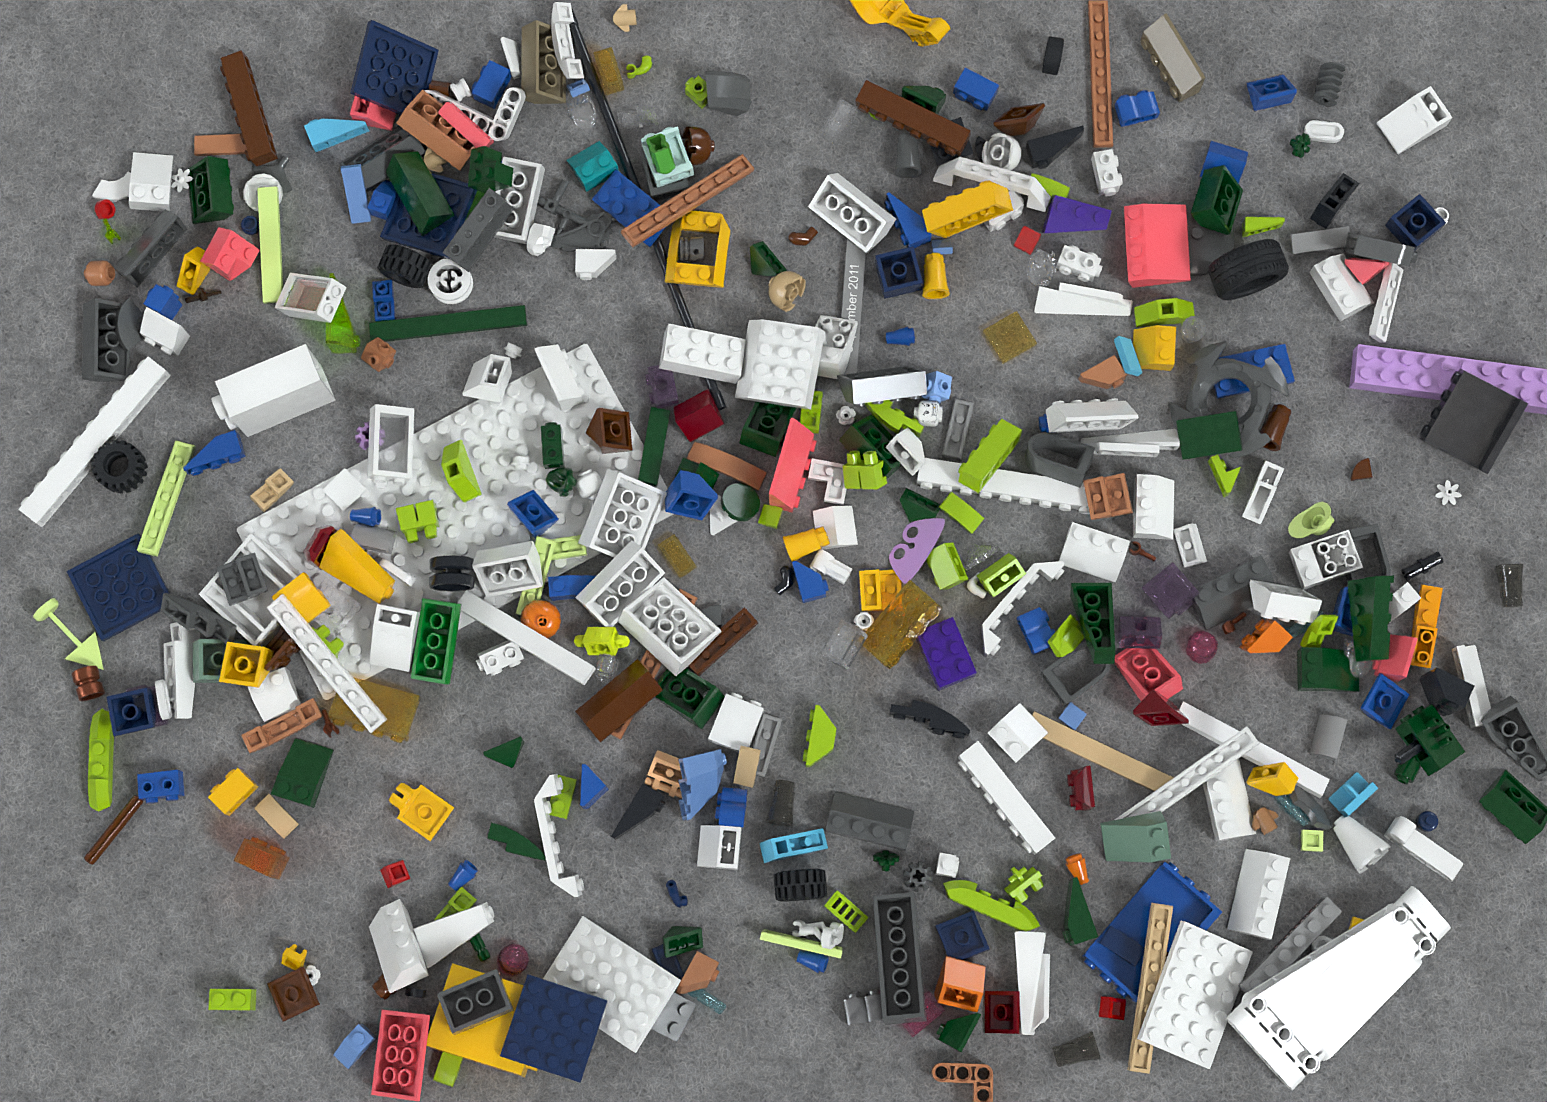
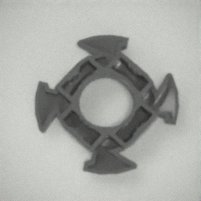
M1224 341L1210 344L1198 350L1186 360L1191 366H1198L1187 395V410L1172 402L1169 404L1172 421L1177 429L1176 420L1212 415L1208 409L1207 398L1215 384L1225 379H1236L1243 382L1250 390L1251 404L1248 411L1238 419L1243 450L1231 452L1229 455L1231 458H1237L1261 449L1272 440L1266 433H1260L1271 404V388L1284 396H1288L1289 391L1286 378L1280 366L1271 356L1265 359V365L1262 368L1235 359H1219L1228 344Z

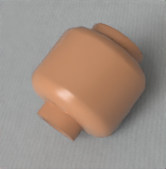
M91 261L84 270V277L91 286H107L115 278V269L108 261Z

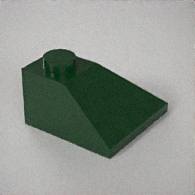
M903 86L901 97L938 114L945 103L946 94L937 87Z
M973 1013L948 1020L945 1024L941 1023L936 1032L939 1035L937 1040L958 1052H962L981 1014Z

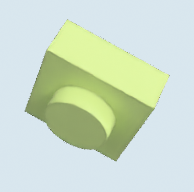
M1301 830V851L1323 852V831Z

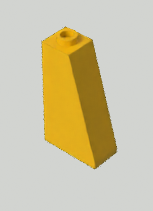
M339 529L330 536L319 568L378 604L385 599L388 600L394 592L393 585L395 580L344 530Z

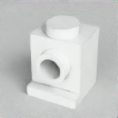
M939 853L935 875L956 878L959 858L956 855Z

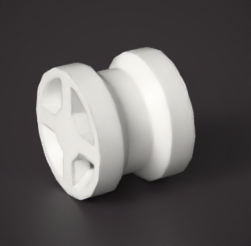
M463 78L459 80V83L449 85L458 102L462 101L463 97H470L472 95Z

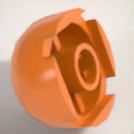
M532 601L525 606L521 613V623L547 639L555 635L560 627V612L549 601Z

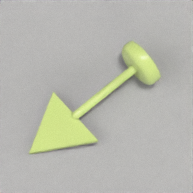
M55 598L47 601L35 612L33 618L36 621H43L50 617L78 646L65 658L66 660L87 666H97L98 669L104 670L96 632L81 643L53 614L59 606Z

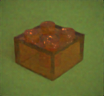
M252 837L251 840L244 838L233 861L270 878L280 880L290 857L285 855L286 851L272 845L268 848L266 847L267 842Z

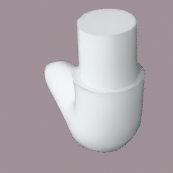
M978 572L967 582V588L975 596L984 598L987 591L977 585L979 581L977 578Z

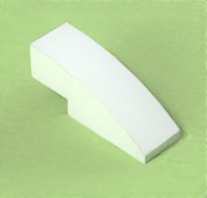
M1264 460L1242 517L1258 524L1262 523L1284 471L1283 467Z

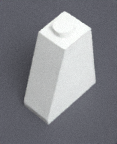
M1408 582L1393 593V600L1389 601V613L1392 614L1391 621L1421 599Z

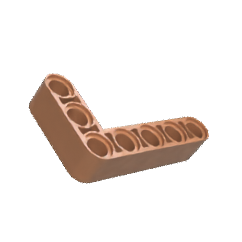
M936 1063L932 1067L931 1074L936 1081L973 1083L972 1102H993V1070L990 1066L973 1063ZM939 1066H943L947 1070L944 1078H938L935 1074ZM960 1067L967 1069L968 1074L964 1079L957 1077L956 1072ZM984 1067L988 1070L989 1074L986 1079L981 1080L977 1072L980 1068ZM981 1089H985L988 1092V1098L985 1101H980L977 1098V1093Z

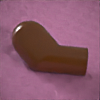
M811 226L805 233L791 232L788 239L794 245L806 246L818 234V231Z

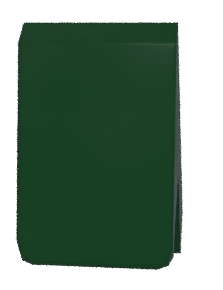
M683 458L675 477L680 470L699 474L713 489L720 474L702 462L697 464Z

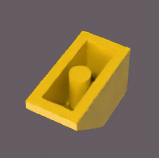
M198 246L184 255L177 282V287L191 295L196 293L210 271V268L200 261L205 250Z
M1285 762L1253 767L1246 783L1274 796L1292 794L1299 778Z

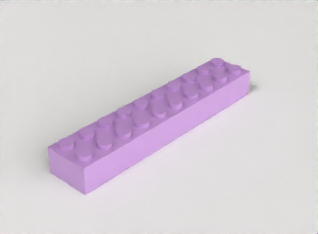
M1358 344L1353 350L1349 388L1440 400L1443 391L1450 387L1452 383L1450 380L1454 372L1463 369L1529 403L1524 412L1547 415V369Z

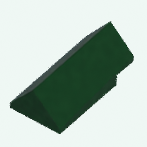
M415 151L393 154L386 174L420 234L424 236L455 216L420 153Z

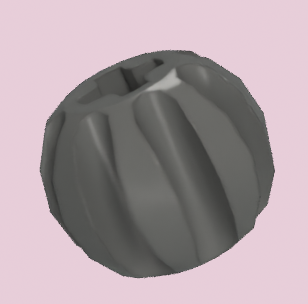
M918 861L917 868L914 867L912 862L907 865L911 872L905 870L903 872V877H909V881L904 882L906 887L910 884L914 885L912 891L918 892L919 885L925 891L929 888L925 882L933 883L934 877L927 875L932 869L930 866L927 869H923L922 865L924 862ZM916 871H919V874H923L924 876L923 878H921V882H918L917 879H913V876L916 874Z

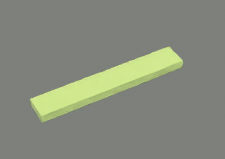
M275 186L257 188L264 304L277 303L283 290L278 187Z
M175 441L137 548L138 552L158 557L187 474L183 467L192 460L195 451L194 445Z

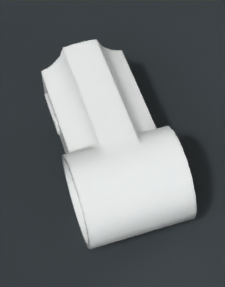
M822 549L818 550L809 566L815 572L827 575L842 584H845L852 571V568L835 560L834 556Z

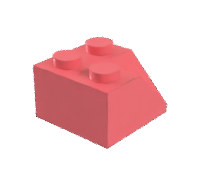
M218 227L200 261L231 281L251 267L260 250L234 231Z

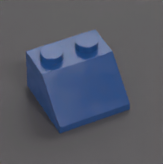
M680 470L666 490L665 512L703 520L718 499V494L699 474Z

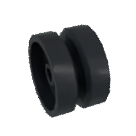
M454 555L431 558L430 571L436 574L429 577L430 589L450 592L472 590L474 588V577L469 573L474 571L472 567L474 559Z

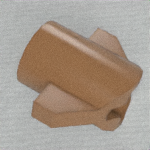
M1263 807L1253 813L1252 828L1254 831L1260 828L1263 835L1278 827L1274 819L1279 817L1276 812Z

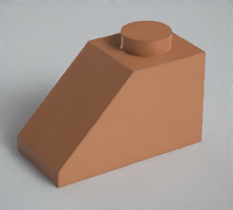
M1113 355L1081 373L1079 381L1105 389L1113 386L1115 389L1124 383L1123 380H1125L1127 374L1116 356Z
M697 951L676 993L681 995L707 988L710 981L715 982L720 972L717 970L719 962Z

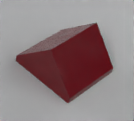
M709 389L673 407L675 421L689 442L725 424Z
M1154 689L1133 710L1135 716L1150 726L1189 724V719L1170 700Z
M985 991V1033L1019 1034L1020 991Z

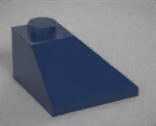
M146 687L106 697L114 737L155 728L157 709L153 690Z

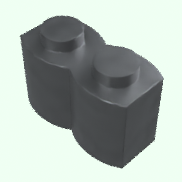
M880 990L869 991L868 996L860 997L859 993L847 995L848 999L843 1000L847 1025L883 1019Z

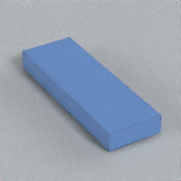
M361 164L341 166L351 223L370 222L371 214L367 208L369 204Z

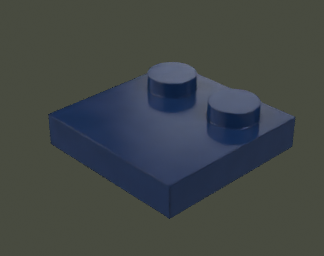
M974 910L935 926L945 952L949 957L966 960L990 950Z

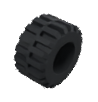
M389 244L386 245L377 269L396 283L411 288H423L432 264L423 255L409 248Z
M112 440V444L109 442L104 443L105 447L102 448L100 446L98 448L100 452L98 454L95 453L93 456L96 460L92 461V466L94 467L92 472L96 475V480L112 492L116 491L123 494V491L126 493L131 492L130 488L136 490L138 488L137 484L144 482L142 476H147V472L144 470L148 468L147 463L144 462L146 461L145 457L135 446L126 441ZM127 457L129 460L127 470L122 475L112 476L111 466L113 462L118 458Z
M800 869L781 871L774 874L775 899L777 901L813 900L827 896L825 870Z

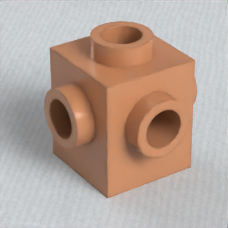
M377 337L367 343L361 359L380 372L385 368L388 369L394 363L393 357L396 350Z

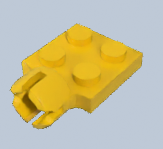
M400 783L395 789L403 794L404 797L401 798L392 792L389 798L390 803L400 810L397 818L431 842L454 810V807L422 784L417 789H412L407 784Z

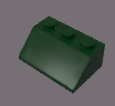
M206 156L188 168L190 170L188 176L193 178L192 181L188 182L192 223L221 221L233 215L234 205L232 203V186L230 184L228 159Z
M1225 165L1204 170L1191 209V215L1201 227L1228 235L1233 227L1243 189Z
M873 414L851 425L839 439L844 448L849 452L860 451L861 460H864L863 453L876 451L878 460L883 461L881 469L882 475L886 476V479L903 466L886 448L894 437Z
M1507 770L1502 772L1479 800L1485 810L1490 811L1502 825L1506 826L1517 839L1525 844L1538 835L1547 823V806Z

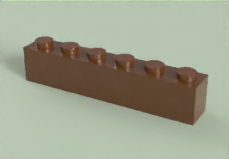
M241 50L220 58L222 62L220 69L227 80L225 87L232 97L230 104L237 114L235 121L242 131L240 138L247 148L245 150L247 160L249 162L252 161L257 167L278 159L248 57Z
M867 80L855 100L857 109L866 114L870 112L875 115L876 119L882 122L888 121L898 130L902 131L905 129L910 132L911 136L917 139L921 137L927 140V143L933 147L940 146L945 149L946 153L955 156V154L961 155L971 136V130Z

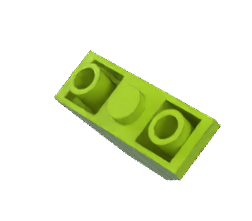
M1178 298L1155 300L1134 307L1136 327L1195 322L1193 302Z
M458 440L443 448L441 466L451 488L463 502L482 495L463 441Z
M815 705V710L811 709L809 721L813 722L812 730H807L806 741L809 742L808 750L804 749L802 760L806 762V767L809 768L831 753L834 748L836 727L820 705Z

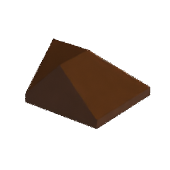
M1039 103L1011 107L993 124L1006 135H1024L1035 126L1045 108V104Z
M597 408L585 433L600 447L602 454L632 451L629 412Z

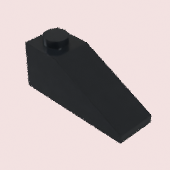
M1084 126L1028 140L1026 150L1032 168L1038 167V169L1048 167L1049 164L1083 135Z
M1343 173L1319 202L1310 219L1327 229L1360 183Z
M642 783L611 837L616 840L654 816L656 811L660 813L666 803L663 801L665 797Z

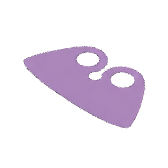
M945 519L917 520L908 524L904 529L903 539L908 543H915L914 548L910 549L906 544H898L889 555L893 570L904 584L908 583L915 576L929 556L943 530ZM911 527L918 528V534L914 538L907 536V531ZM898 548L905 550V555L901 559L894 558V552Z

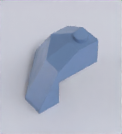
M721 749L678 759L682 779L678 780L682 799L678 800L682 820L692 819L717 793L724 765L727 764L726 756L721 752Z

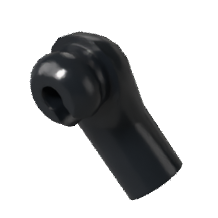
M783 566L780 569L782 582L774 587L779 596L794 583V571L791 567Z

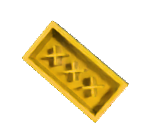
M988 180L981 182L978 187L964 189L959 195L948 196L940 203H931L928 205V208L922 210L927 232L947 238L1013 211L1008 188Z

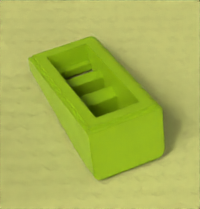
M1245 217L1242 222V237L1281 228L1285 218Z
M838 890L824 905L827 910L854 933L869 918ZM840 898L842 900L835 909L832 908L833 904ZM846 903L848 907L840 915L838 912ZM853 909L855 912L846 920L844 917ZM859 914L861 918L853 926L851 922Z

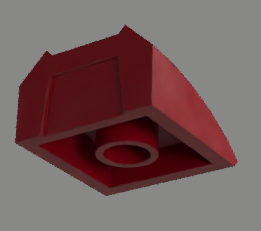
M326 525L315 528L314 534L306 548L303 549L306 562L320 570L322 569L319 566L330 536L337 532L334 527Z

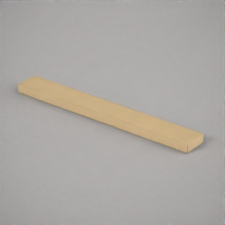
M1035 711L1032 714L1048 732L1042 739L1151 791H1156L1174 778Z
M1151 903L1127 1068L1129 1071L1150 1074L1153 1045L1138 1040L1137 1037L1166 961L1173 906Z

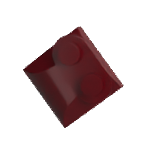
M1091 766L1070 770V774H1067V785L1072 789V795H1069L1070 807H1074L1075 811L1093 809L1095 801Z

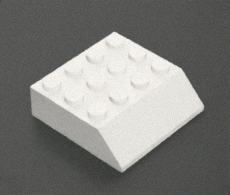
M763 319L749 320L742 371L737 382L735 398L811 410L825 331L819 327Z
M251 533L225 564L236 561V558L255 553L268 591L229 606L219 573L217 572L199 595L222 617L235 624L236 630L252 645L266 647L282 628L266 607L274 601L272 596L298 577L300 573L275 549Z

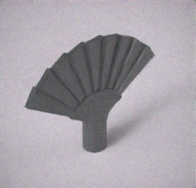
M282 156L276 165L253 166L255 175L264 173L278 180L283 193L292 191L284 171L285 166L289 162L287 157Z

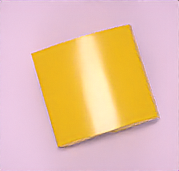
M876 569L859 571L862 611L903 610L902 582L894 570L880 571Z
M305 572L301 573L272 596V599L276 600L280 595L284 594L307 623L331 606L321 590L316 588Z

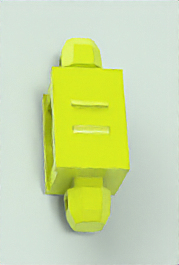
M587 627L585 635H577L574 639L575 646L585 647L588 655L616 656L618 648L627 647L630 642L628 636L618 634L616 627Z

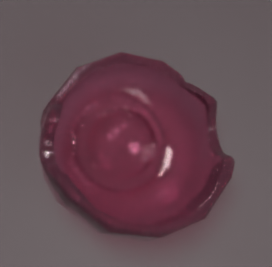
M1196 631L1188 639L1187 655L1198 664L1208 663L1216 655L1218 642L1214 635L1209 632Z
M518 944L505 946L497 957L498 969L506 976L515 977L521 974L529 963L528 952L523 946Z

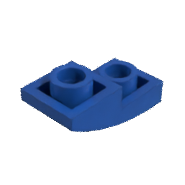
M392 280L372 282L375 321L396 320Z

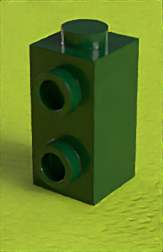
M556 422L546 423L545 426H541L543 466L545 469L565 468L562 427L560 424L557 425Z

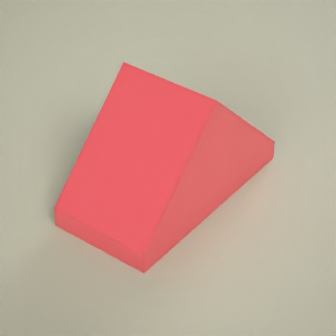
M1345 259L1346 266L1361 284L1368 283L1389 265V262L1374 259Z

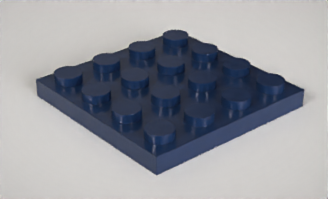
M370 20L367 24L350 94L402 115L405 108L422 90H429L439 50Z
M432 173L455 216L422 236L397 194L380 237L386 241L449 259L443 251L464 224L477 190L468 187V183Z
M139 533L66 571L103 642L160 612L163 594H170L151 555L137 551L141 539Z
M528 974L500 1057L581 1083L608 1000Z

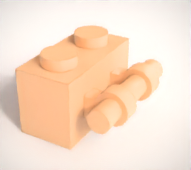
M657 750L644 784L651 786L655 791L659 789L669 793L668 796L673 798L674 796L682 798L678 781L682 779L679 758Z

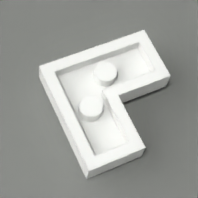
M812 458L808 479L827 483L824 502L844 505L847 490L844 485L842 467L844 464Z

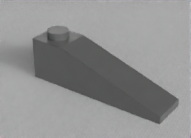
M1509 696L1493 705L1481 720L1489 737L1535 778L1539 780L1546 776L1547 752L1519 702L1512 696Z

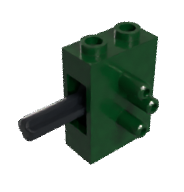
M1432 704L1426 708L1423 705L1412 711L1413 716L1411 714L1406 715L1400 719L1402 724L1395 728L1407 745L1395 754V762L1402 765L1412 757H1415L1428 776L1441 770L1465 752L1451 732L1450 726L1444 722Z

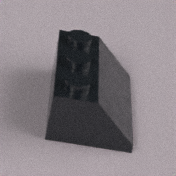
M1437 667L1425 673L1419 679L1429 705L1432 704L1441 716H1449L1465 708L1475 686Z

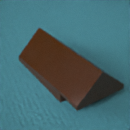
M637 659L575 712L601 743L647 706L648 702L662 692L663 689Z

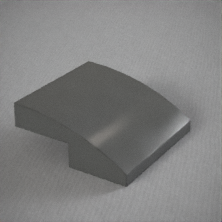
M255 553L236 558V561L217 567L229 606L268 591Z

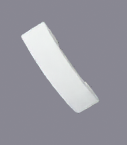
M555 2L552 9L551 31L558 64L567 79H583L581 59H575L569 24L574 22L571 3Z

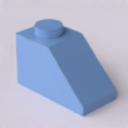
M358 1024L343 1040L334 1056L349 1069L374 1043L377 1037L364 1024Z

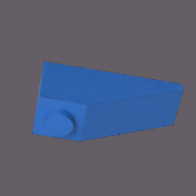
M597 575L548 577L549 597L552 601L576 599L575 597Z

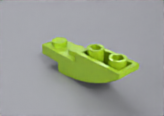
M883 400L884 403L882 404L865 403L871 414L894 433L898 434L902 428L904 430L909 428L915 436L920 438L924 426L919 424L918 419H910L904 416L905 413L897 408L893 410L891 408L893 402L890 400Z

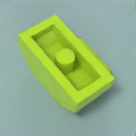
M1070 614L1047 641L1056 657H1063L1071 653L1084 639L1077 619Z

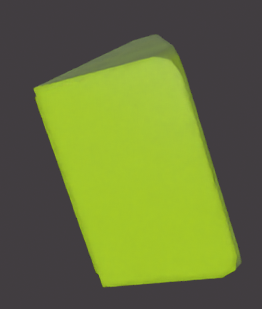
M764 504L758 524L777 529L783 508Z

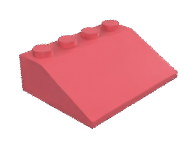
M1137 204L1124 206L1128 282L1131 287L1191 281L1186 205Z
M794 418L790 419L769 491V505L781 507L784 511L793 513L794 508L799 506L801 497L798 496L799 489L803 490L806 481V478L803 477L804 471H809L811 459H808L810 451L814 452L817 443L814 440V433Z
M392 1010L381 1011L371 1095L420 1101L430 1015Z

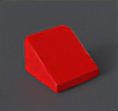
M1023 226L1014 247L1031 255L1041 234Z
M403 860L384 866L380 870L387 888L410 879Z
M1101 996L1099 1017L1124 1020L1126 999Z

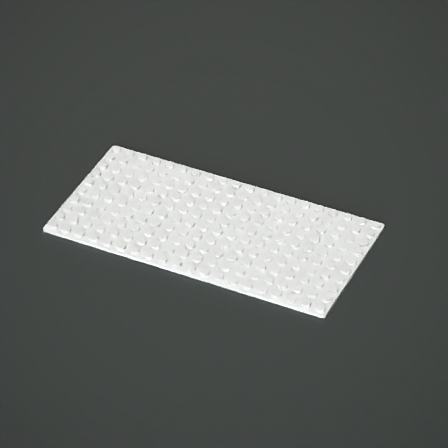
M583 344L568 352L569 360L566 361L568 367L573 366L577 375L574 378L576 384H581L585 395H582L584 402L562 411L541 366L509 383L501 403L479 399L413 434L412 479L405 482V484L397 485L393 484V481L387 480L384 483L374 482V479H368L367 458L347 469L366 488V491L345 511L323 492V489L337 476L335 475L237 528L242 542L251 533L275 549L300 574L305 572L316 588L321 590L331 606L308 624L314 629L324 624L330 631V635L326 638L328 642L337 637L344 643L342 650L338 653V660L358 684L387 669V667L369 664L373 623L378 603L324 570H320L306 562L303 549L306 548L315 532V528L330 525L337 531L339 529L344 530L351 537L354 526L359 523L350 520L352 509L369 507L380 509L381 522L374 527L397 531L392 554L368 549L363 550L378 564L382 558H385L415 579V582L410 587L386 571L395 580L393 585L394 592L388 600L385 599L380 604L409 610L416 596L421 600L426 598L458 603L465 591L450 592L430 589L429 577L436 574L430 571L431 558L454 555L474 559L477 551L528 541L535 542L536 539L510 511L507 505L509 501L532 490L541 497L559 518L554 525L539 537L556 539L581 535L595 499L590 500L589 497L582 498L576 485L572 487L573 490L569 491L570 494L566 497H560L559 493L548 486L546 477L554 469H545L543 466L541 426H545L549 422H556L557 425H561L565 468L572 469L575 479H578L577 475L591 469L592 472L596 471L599 473L603 482L607 469H611L638 480L644 448L631 421L633 450L629 452L602 454L600 447L585 433L597 408L624 411L587 344ZM405 439L379 452L378 470L404 473ZM458 440L463 441L482 495L467 502H463L448 484L441 466L443 448ZM513 457H529L531 465L527 466V470H516L515 465H511ZM659 474L658 485L653 487L666 492L668 488ZM433 500L436 504L439 522L437 538L426 539L425 531L417 532L419 541L409 544L401 531L396 508L411 504L415 506L416 503ZM665 500L655 524L673 515L672 513L665 512ZM586 547V556L552 560L545 583L548 582V577L560 576L601 554V552ZM475 571L469 573L474 577V588L467 591L497 609L521 596L522 591L486 597ZM461 612L458 630L476 620ZM300 650L299 652L323 699L329 700L339 695L305 653Z

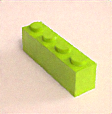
M1003 419L997 425L993 424L989 435L981 439L978 449H974L970 453L968 461L961 464L958 473H960L958 482L980 493L1019 443L1022 429Z

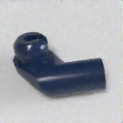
M669 880L666 883V887L675 906L679 908L687 906V896H680L676 882Z

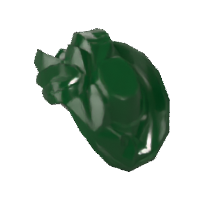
M557 468L548 473L546 482L552 490L560 494V497H566L570 494L569 491L573 490L572 487L575 486L576 479L573 477L571 468Z

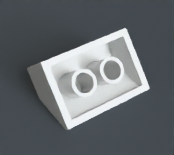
M1344 254L1331 256L1314 265L1309 272L1340 322L1374 304L1363 284L1346 266L1345 259L1347 258Z
M558 344L535 348L538 360L562 411L584 402L582 395H585L581 384L577 385L574 380L577 375L573 366L568 367L566 363L569 358L565 349L560 350Z
M1137 474L1134 479L1133 538L1173 540L1174 480L1158 475Z
M1072 522L1059 561H1063L1066 567L1116 582L1130 541Z
M533 541L477 551L472 567L486 597L543 586L540 556Z
M1250 579L1249 585L1253 607L1261 613L1262 617L1267 619L1278 617L1277 619L1289 622L1291 619L1302 625H1306L1307 622L1312 623L1317 618L1322 600L1301 588Z

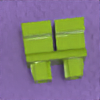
M850 451L847 453V463L842 466L845 489L862 488L877 490L887 484L886 476L882 475L883 461L878 460L876 451L863 453L864 460H861L860 451Z
M433 500L416 503L415 506L411 504L396 508L401 531L409 544L419 541L417 533L419 531H425L426 539L437 538L439 522L436 504Z

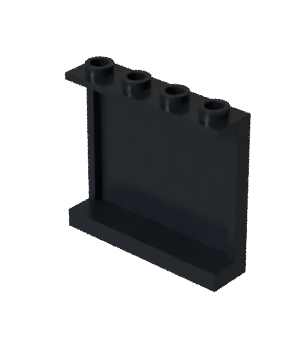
M1459 369L1458 372L1455 371L1452 375L1450 387L1443 391L1440 397L1442 401L1439 406L1435 407L1431 412L1429 424H1425L1422 428L1420 439L1488 474L1529 403L1463 369Z

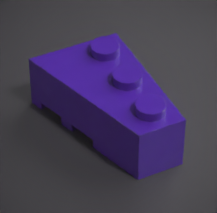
M1052 195L1042 233L1106 230L1112 210Z

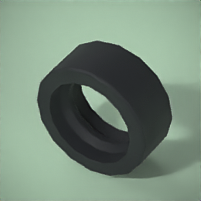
M1049 36L1042 73L1058 74L1064 46L1063 38Z

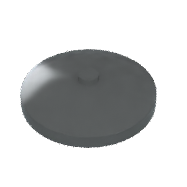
M1195 199L1181 201L1177 204L1186 205L1191 276L1209 274L1210 264L1220 256L1233 250L1235 241L1234 229L1232 227L1231 233L1226 235L1201 227L1191 215Z

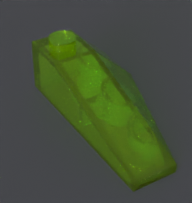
M330 273L329 278H333L338 282L334 273ZM342 297L332 322H326V344L333 354L357 353V347H360V337L356 334L344 297Z

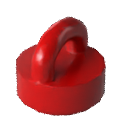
M100 200L95 205V213L99 219L112 218L115 214V206L110 200Z

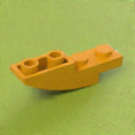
M1421 584L1419 592L1421 599L1415 605L1411 636L1418 639L1410 665L1431 668L1443 588Z

